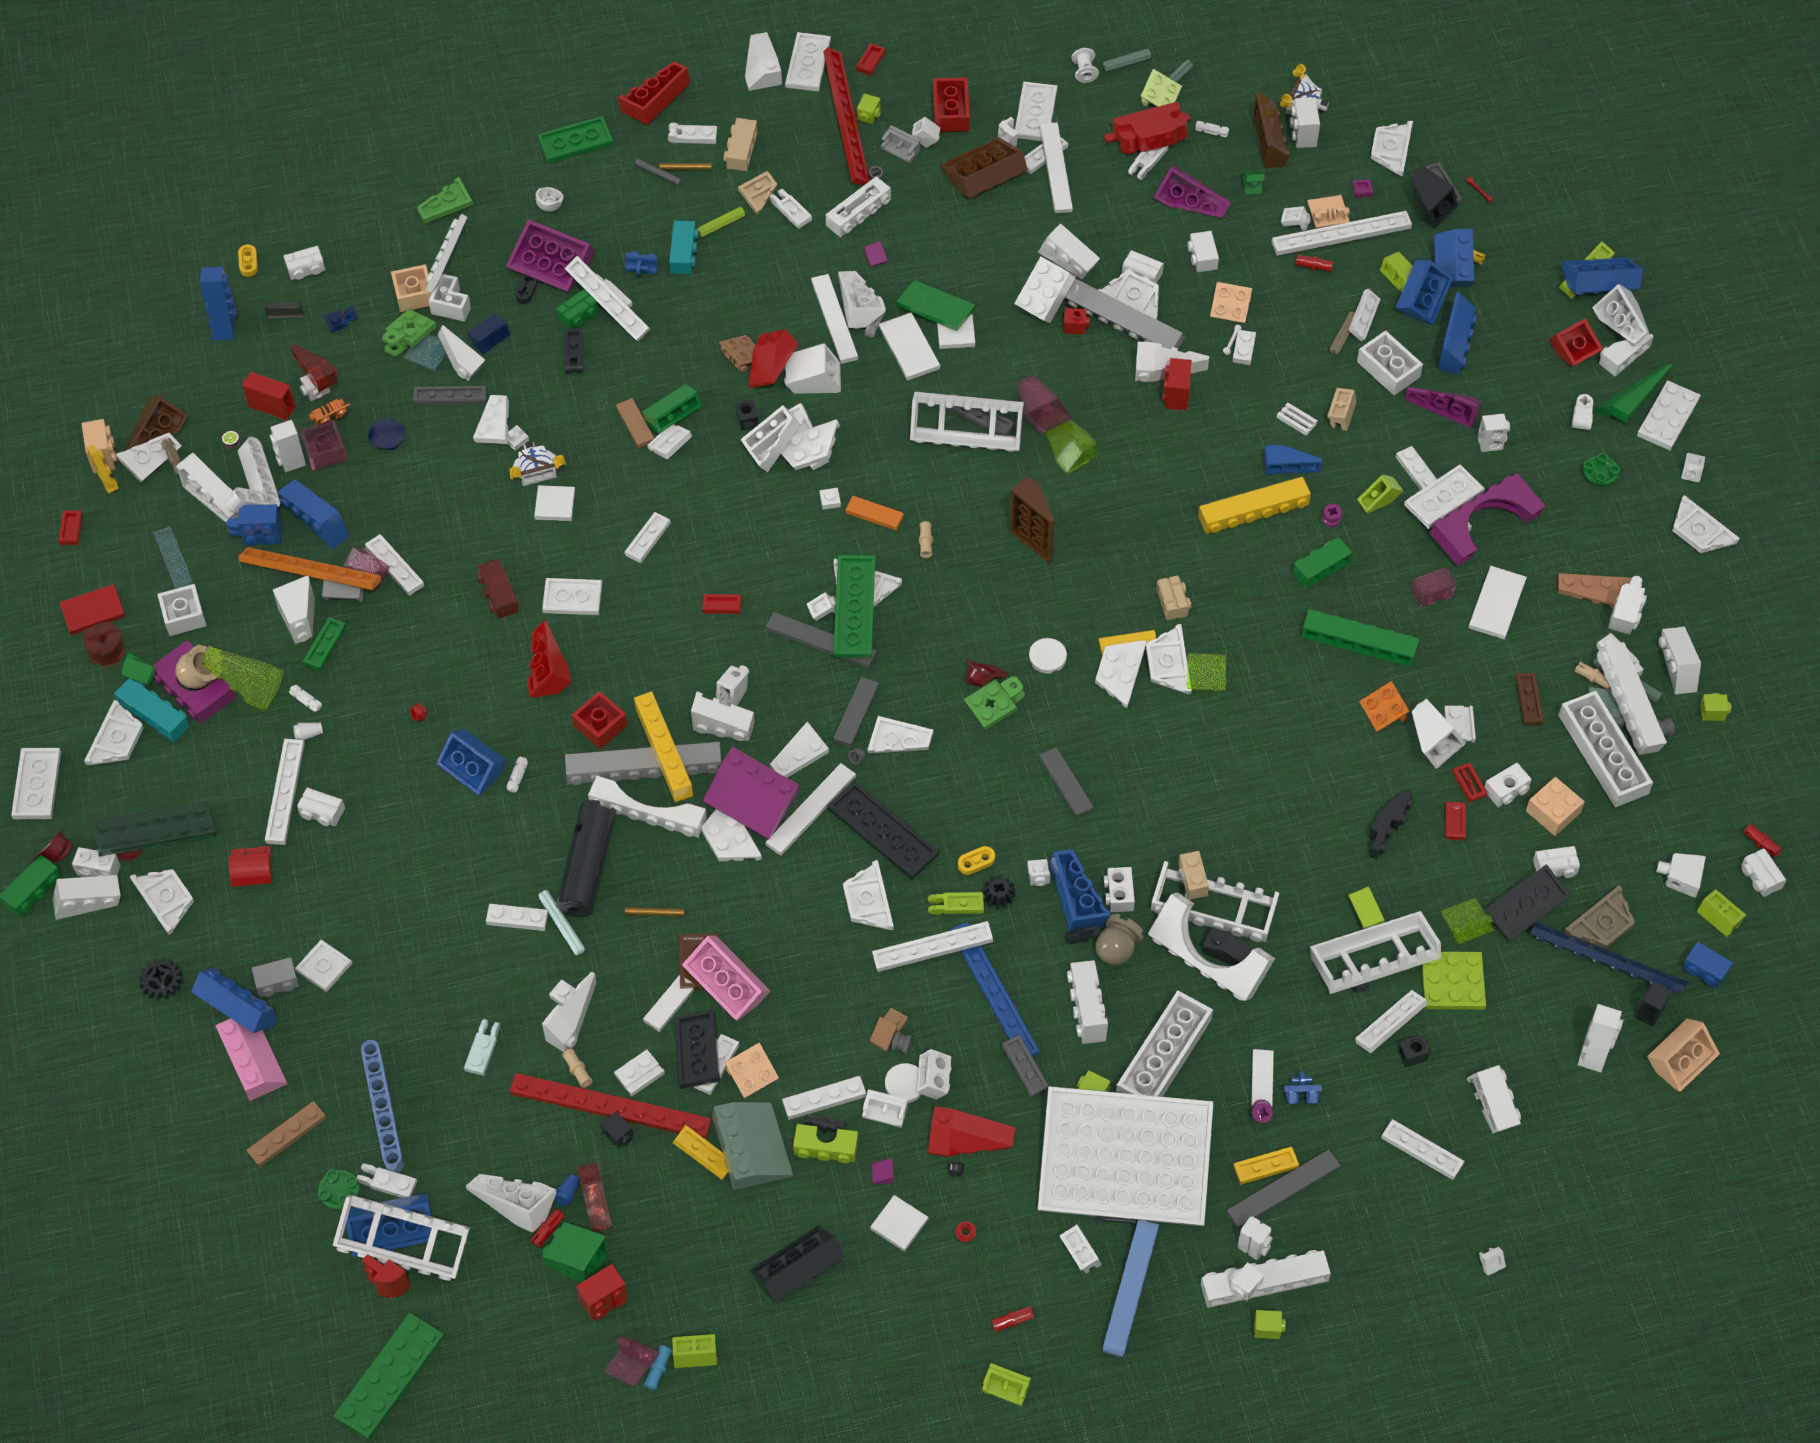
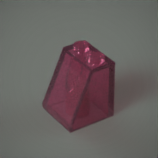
M1034 375L1017 382L1021 401L1024 402V413L1040 434L1073 419L1060 399Z

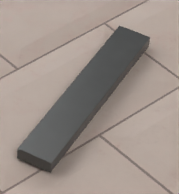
M773 612L766 625L767 631L834 655V634ZM872 649V658H839L869 669L877 651Z
M1328 1149L1227 1209L1226 1213L1237 1229L1245 1225L1249 1217L1258 1218L1340 1169L1341 1165Z

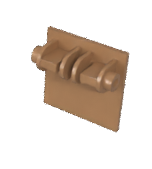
M744 335L720 341L722 354L733 365L735 364L739 371H747V365L752 363L755 346L751 339Z

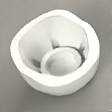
M545 187L539 188L536 192V203L541 210L553 212L562 205L563 194L559 190Z

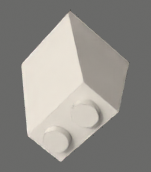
M825 343L794 352L784 366L786 371L785 385L794 394L841 392L840 362Z
M305 576L273 589L278 610L294 643L305 642L313 637L315 597L309 577Z
M1427 699L1419 703L1412 711L1422 752L1437 769L1464 746L1465 742L1453 726Z

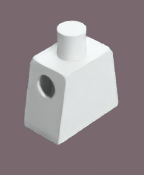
M730 666L718 680L716 699H719L720 704L728 707L731 704L736 706L739 704L747 690L749 674L747 667L740 666L736 668Z
M1675 853L1670 863L1659 861L1656 872L1667 875V887L1696 898L1700 888L1706 857Z

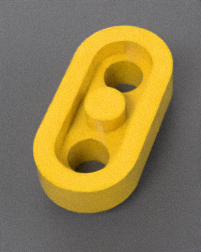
M243 245L238 251L239 269L243 276L251 277L258 271L257 252L254 246Z
M983 846L966 853L958 859V869L965 875H971L985 869L994 863L995 852L992 848Z

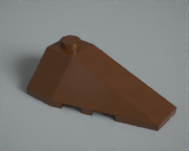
M160 395L151 396L138 419L125 451L167 433L173 436L180 431L189 415Z

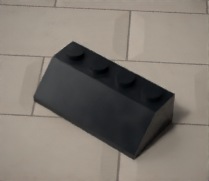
M818 1225L749 1271L765 1294L776 1303L777 1301L784 1300L792 1291L802 1288L812 1278L819 1277L827 1268L837 1265L845 1256L835 1236Z

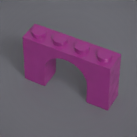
M187 640L153 665L156 669L152 678L158 685L161 683L164 686L163 689L169 696L173 695L176 698L175 701L181 708L185 707L187 709V714L192 720L196 719L201 724L234 700L237 695L234 687L223 676H220L210 685L198 691L185 690L180 686L175 666L181 656L188 653L194 647Z

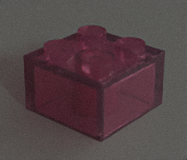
M335 420L299 430L312 471L347 461L345 448Z

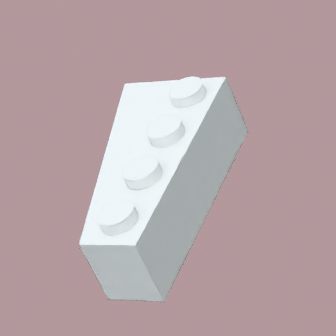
M191 453L176 466L183 487L224 522H227L229 518H239V513L229 510L225 504L226 499L233 492L232 489L220 480L194 453Z
M1095 960L1071 963L1070 971H1067L1068 983H1072L1073 989H1070L1071 1001H1075L1076 1007H1073L1074 1019H1078L1079 1025H1076L1077 1037H1081L1082 1044L1106 1041L1108 1022L1107 1018H1105V1007L1102 1004L1101 989L1097 988L1099 986V979Z

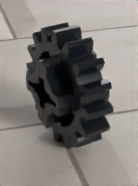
M161 958L160 962L153 959V964L146 963L147 969L141 968L143 975H138L140 981L138 984L143 994H148L149 999L156 996L157 1001L161 999V996H164L166 1000L168 999V994L174 996V990L181 989L178 983H183L182 971L177 963L173 964L171 959L167 962L164 958Z

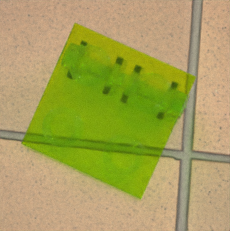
M1188 653L1187 689L1226 691V655Z
M1476 898L1440 911L1458 945L1494 931L1490 924L1493 922L1491 915L1484 913Z

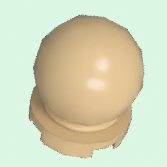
M197 645L181 656L175 666L176 676L179 682L187 688H202L220 676L223 670L221 669L222 658L213 647Z

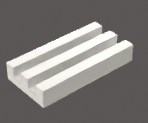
M1289 403L1277 414L1279 420L1306 436L1317 425L1316 419Z

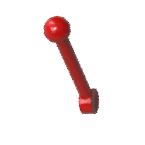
M1467 178L1468 185H1472L1486 198L1488 203L1492 202L1493 198L1474 183L1473 178Z

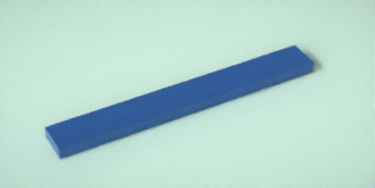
M965 922L961 925L951 928L950 931L964 928L970 925L968 924V922ZM981 945L961 950L960 952L1008 1039L1010 1040L1020 1035L1031 1056L1039 1055L1038 1047Z

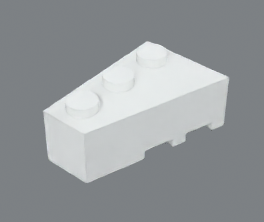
M782 405L745 435L741 441L757 464L768 473L800 427V424L791 411Z
M292 420L272 426V434L269 436L279 467L283 466L284 471L288 472L306 466L299 437Z
M1686 628L1662 629V637H1659V646L1664 654L1674 694L1697 692L1701 662Z
M696 692L691 709L694 731L702 734H714L718 737H730L738 741H749L755 722L754 712L733 704L728 707L720 704L719 699L713 698L712 701L702 697L703 693Z
M1600 1004L1597 1005L1578 1061L1579 1066L1602 1072L1609 1049H1613L1622 1027L1623 1020L1620 1019L1622 1011Z
M1500 1065L1467 1077L1468 1082H1473L1477 1093L1474 1095L1477 1100L1481 1099L1484 1107L1482 1112L1492 1133L1521 1124L1520 1112L1513 1104L1514 1096L1511 1089L1507 1087L1505 1082L1507 1077L1504 1070L1500 1068Z

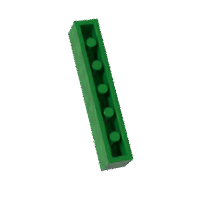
M1310 609L1308 610L1301 638L1412 667L1419 638H1415L1412 635L1396 633L1393 630L1381 629L1374 625H1366L1356 620H1347L1337 615H1329Z

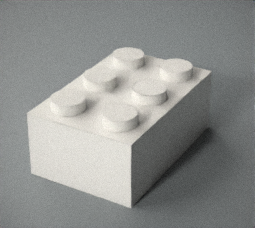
M1040 257L1014 304L1051 323L1076 276Z
M1384 331L1361 347L1358 353L1357 362L1393 395H1396L1421 377L1423 364L1387 331Z

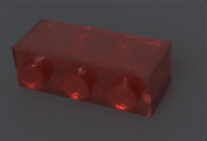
M499 558L478 565L479 573H476L479 584L483 583L484 585L482 590L485 598H489L491 601L488 603L491 612L496 613L498 619L519 612L517 600Z

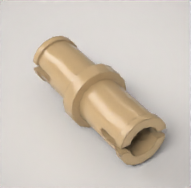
M924 521L920 523V555L923 558H930L932 556L931 544L933 543L931 523Z
M1579 662V666L1577 665L1575 669L1576 673L1588 678L1591 683L1595 682L1606 689H1610L1605 675L1599 669H1593L1583 662Z
M574 1049L566 1050L562 1057L570 1067V1073L575 1075L581 1087H588L591 1085L592 1079L585 1070V1064L578 1059Z

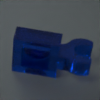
M353 306L348 307L344 313L340 309L324 316L331 333L348 327L347 322L358 318Z

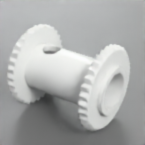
M1081 48L1072 54V61L1079 66L1075 78L1082 83L1092 82L1099 75L1098 69L1092 66L1091 62L1095 59V52L1090 48Z

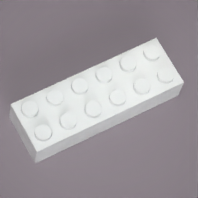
M1594 691L1563 703L1558 716L1614 807L1648 795L1653 782L1598 693Z
M1177 991L1118 1082L1116 1093L1163 1097L1210 1023L1213 1009Z

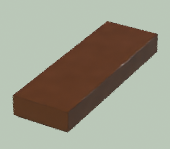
M1535 673L1516 674L1515 679L1523 725H1543L1544 720Z

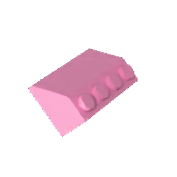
M707 936L682 964L736 1021L758 1006L770 992L717 936Z
M232 1019L215 1025L249 1101L287 1085L263 1030L252 1033Z

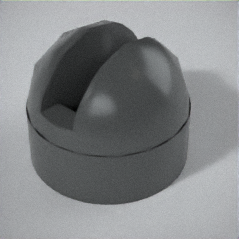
M879 166L870 168L869 177L871 180L875 177L882 178V168Z
M855 748L848 753V758L852 764L857 765L865 759V752L860 748Z

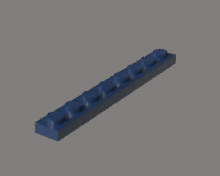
M1538 922L1534 924L1531 934L1535 935L1534 937L1540 941L1547 940L1558 948H1568L1578 956H1588L1596 963H1606L1616 971H1626L1634 978L1648 980L1650 984L1653 982L1662 984L1672 993L1683 994L1688 981Z

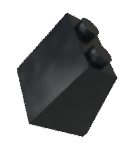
M1422 165L1418 170L1414 171L1411 181L1415 197L1430 226L1435 229L1458 206L1454 186Z

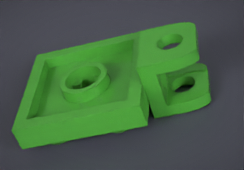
M408 309L385 329L386 333L382 337L383 342L388 343L385 346V352L392 356H398L407 349V345L413 348L437 327L436 322Z
M1015 676L1008 678L1000 684L995 679L965 698L964 702L982 727L987 730L1017 711L1015 704L1025 697V692L1023 691V685ZM993 701L994 707H986L987 702Z

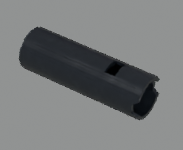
M586 800L580 805L556 902L557 908L562 913L572 917H587L593 913L616 819V809L614 807L608 809L601 806L599 800Z

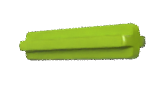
M738 207L698 227L699 235L703 237L744 217L745 212L743 208Z

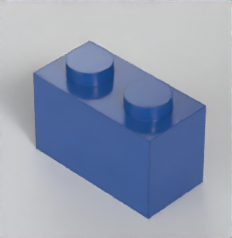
M1697 942L1686 958L1682 968L1688 974L1696 976L1707 985L1718 989L1733 962Z

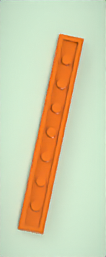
M250 547L239 555L240 562L373 590L381 582V576L377 574Z

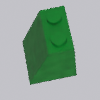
M564 1222L561 1228L558 1227L553 1234L554 1239L550 1245L547 1244L543 1249L542 1258L546 1266L582 1283L595 1275L609 1251L604 1235Z

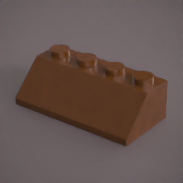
M1257 92L1253 117L1265 168L1286 166V160L1289 159V149L1285 148L1286 136L1282 135L1283 124L1279 122L1280 111L1276 109L1274 101Z

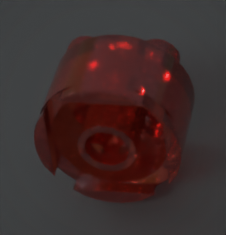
M112 622L97 623L84 630L83 645L91 662L100 664V666H111L119 662L123 652L125 653V644L119 629Z

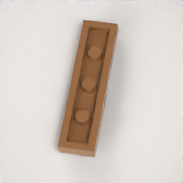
M313 1101L248 1148L247 1153L260 1168L327 1119L326 1115Z

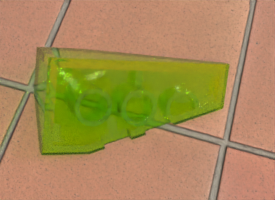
M1054 406L1038 415L1043 430L1048 437L1049 445L1054 452L1055 460L1067 474L1097 457V443Z
M209 646L206 648L202 664L215 676L226 681L230 685L229 688L240 693L244 697L243 700L264 711L267 710L277 693L284 674L283 670L268 663Z

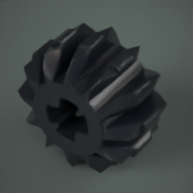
M999 875L998 879L992 876L990 881L985 882V887L982 889L983 899L985 902H989L990 907L996 905V908L999 909L1000 905L1006 908L1008 903H1013V897L1016 896L1014 883H1009L1008 877L1003 880L1001 875Z

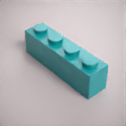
M129 678L114 693L116 700L121 706L172 742H175L190 727L187 721L188 717L183 711L174 709L170 702L161 700L154 691H148L139 681L135 682Z

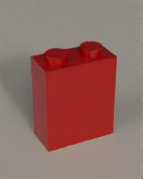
M253 372L249 374L248 378L244 379L242 387L248 407L288 420L296 407L290 385Z

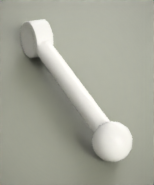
M1240 325L1234 327L1235 331L1229 344L1223 349L1225 355L1231 353L1230 348L1238 330H1241Z

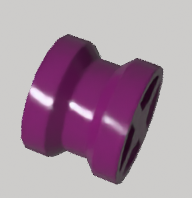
M1329 504L1324 508L1322 521L1326 526L1336 527L1340 524L1342 515L1340 506Z
M1259 1099L1252 1105V1115L1256 1121L1265 1123L1271 1119L1273 1111L1271 1104L1267 1100Z

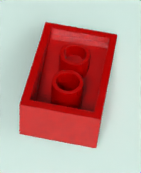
M785 329L763 333L758 337L753 350L749 379L750 388L774 384L798 346V343Z

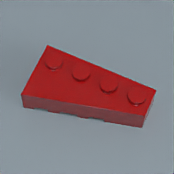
M674 61L658 71L657 76L644 80L643 85L630 89L629 94L619 96L621 112L648 125L691 83L687 67Z

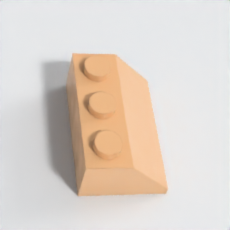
M1686 1019L1647 1057L1655 1072L1674 1089L1681 1092L1720 1053L1704 1023Z

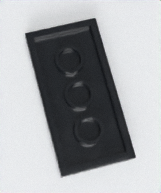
M1546 864L1484 909V912L1507 942H1509L1571 895Z
M709 1010L675 1017L680 1089L720 1082L715 1011Z

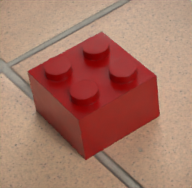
M1170 358V364L1166 365L1162 400L1166 401L1165 409L1187 410L1192 360Z
M600 691L572 714L573 727L599 749L605 746L628 725L626 713Z
M613 1264L576 1286L579 1302L592 1321L604 1318L610 1310L620 1308L628 1300L626 1284Z

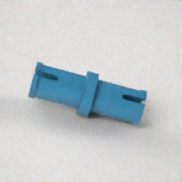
M663 1345L659 1346L654 1361L649 1365L651 1369L643 1384L645 1387L651 1390L657 1389L661 1375L666 1371L665 1366L672 1353V1349Z

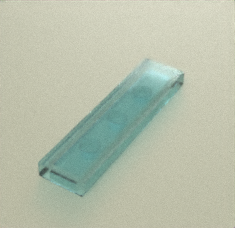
M171 526L153 532L175 589L194 584Z

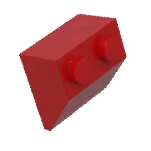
M1586 318L1549 339L1557 355L1572 367L1603 350Z

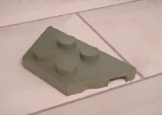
M1621 886L1616 887L1565 929L1564 933L1606 949L1634 926L1635 921L1629 912L1627 901L1624 900Z

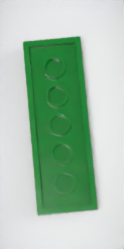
M838 555L834 657L872 658L875 556Z
M409 1313L333 1415L334 1419L365 1439L370 1440L444 1339V1333Z

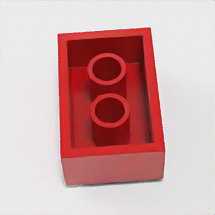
M967 78L933 79L934 122L940 127V132L969 131L970 116Z

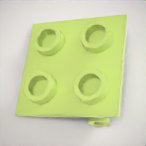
M1152 69L1140 96L1142 97V104L1147 106L1152 103L1158 107L1176 101L1182 86Z

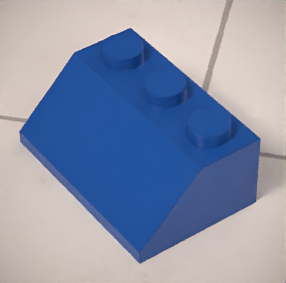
M1454 229L1434 235L1435 264L1453 277L1449 287H1471L1474 282L1473 229Z
M1415 260L1396 308L1408 317L1433 325L1453 277L1430 260Z
M462 729L451 732L436 764L477 795H481L500 776L507 760L467 730Z

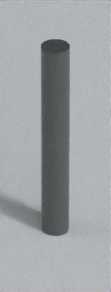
M637 159L635 165L679 186L682 184V179L641 159Z

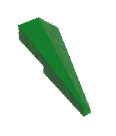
M1666 364L1598 405L1595 411L1609 419L1611 416H1614L1627 423L1641 404L1647 401L1672 369L1673 364Z

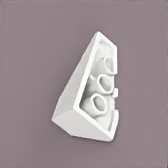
M767 32L750 36L745 80L749 91L782 85L781 68Z
M856 271L838 272L848 327L858 329L869 326L885 312L882 298L876 296L874 290L865 285L866 281Z
M1620 284L1615 286L1592 307L1599 320L1635 345L1649 334L1638 302L1632 292Z
M1138 342L1135 381L1154 382L1163 380L1165 378L1166 365L1170 364V358L1192 360L1191 373L1208 370L1209 356L1191 351L1186 353L1177 351L1178 348H1164L1162 344L1155 342Z
M591 972L577 985L575 993L573 995L569 993L565 997V1003L562 1006L558 1004L542 1023L546 1041L563 1052L573 1048L577 1042V1037L597 983L595 973Z
M479 1174L466 1185L467 1190L515 1225L532 1233L541 1223L546 1221L556 1195V1189L540 1182L525 1184L519 1179L511 1182L504 1181L503 1177Z

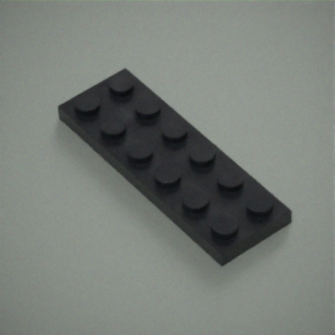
M855 781L827 805L830 812L912 880L939 856V851Z

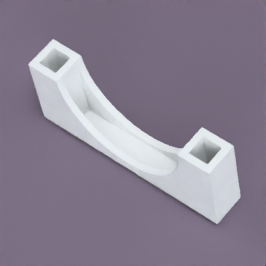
M1178 892L1171 894L1148 935L1153 937L1152 940L1155 943L1169 948L1168 951L1171 954L1185 959L1184 962L1187 965L1201 970L1200 973L1203 976L1217 981L1219 987L1226 990L1229 989L1233 992L1235 998L1241 1001L1251 999L1275 958L1261 948H1256L1237 965L1220 966L1207 961L1194 948L1189 936L1188 919L1194 903Z

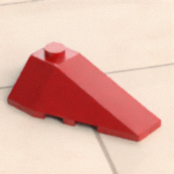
M543 621L532 632L531 652H533V659L529 662L532 674L528 677L527 682L529 696L532 698L558 694L571 682L569 668L548 623Z
M935 1107L928 1154L952 1157L955 1154H973L976 1151L1009 1149L1013 1147L1016 1128L958 1110Z

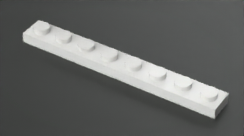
M1407 211L1274 237L1272 238V245L1278 256L1411 229L1412 223Z

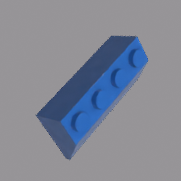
M1628 257L1562 261L1567 287L1575 294L1583 295L1585 292L1599 294L1601 291L1610 292L1618 284L1630 291L1641 288L1643 268Z
M1456 292L1438 370L1460 374L1461 367L1465 368L1467 357H1464V353L1468 354L1470 343H1467V341L1472 339L1474 329L1470 328L1471 325L1475 326L1477 315H1474L1475 307L1458 292Z
M209 968L199 972L191 991L193 994L252 1033L277 1024L273 1008L268 1006L264 1000L256 998L249 990L236 985L234 980L224 977L217 969Z
M428 1193L379 1202L432 1217ZM358 1207L350 1208L346 1222L349 1240L367 1243L375 1212ZM381 1214L373 1246L390 1250L426 1243L429 1240L432 1227ZM352 1251V1256H357L358 1253Z

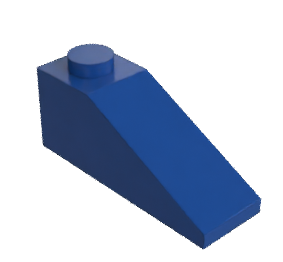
M1284 445L1265 446L1266 475L1321 472L1322 458Z

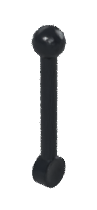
M1095 1217L1097 1223L1109 1221L1131 1223L1134 1226L1138 1223L1137 1219Z

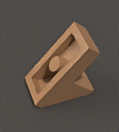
M890 1008L884 1018H879L870 1043L887 1052L892 1045L896 1031L901 1032L908 1021V1017Z

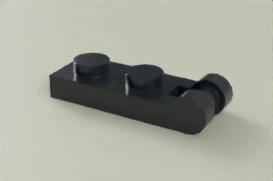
M564 329L565 374H571V372L576 371L583 373V329Z

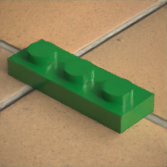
M328 617L305 656L303 665L321 672L345 631L346 623Z

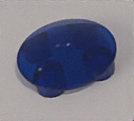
M379 420L369 430L370 443L372 446L380 449L396 450L405 437V429L397 420Z

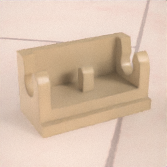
M1336 389L1328 413V418H1330V424L1333 428H1335L1336 423H1339L1342 430H1348L1356 406L1355 390Z

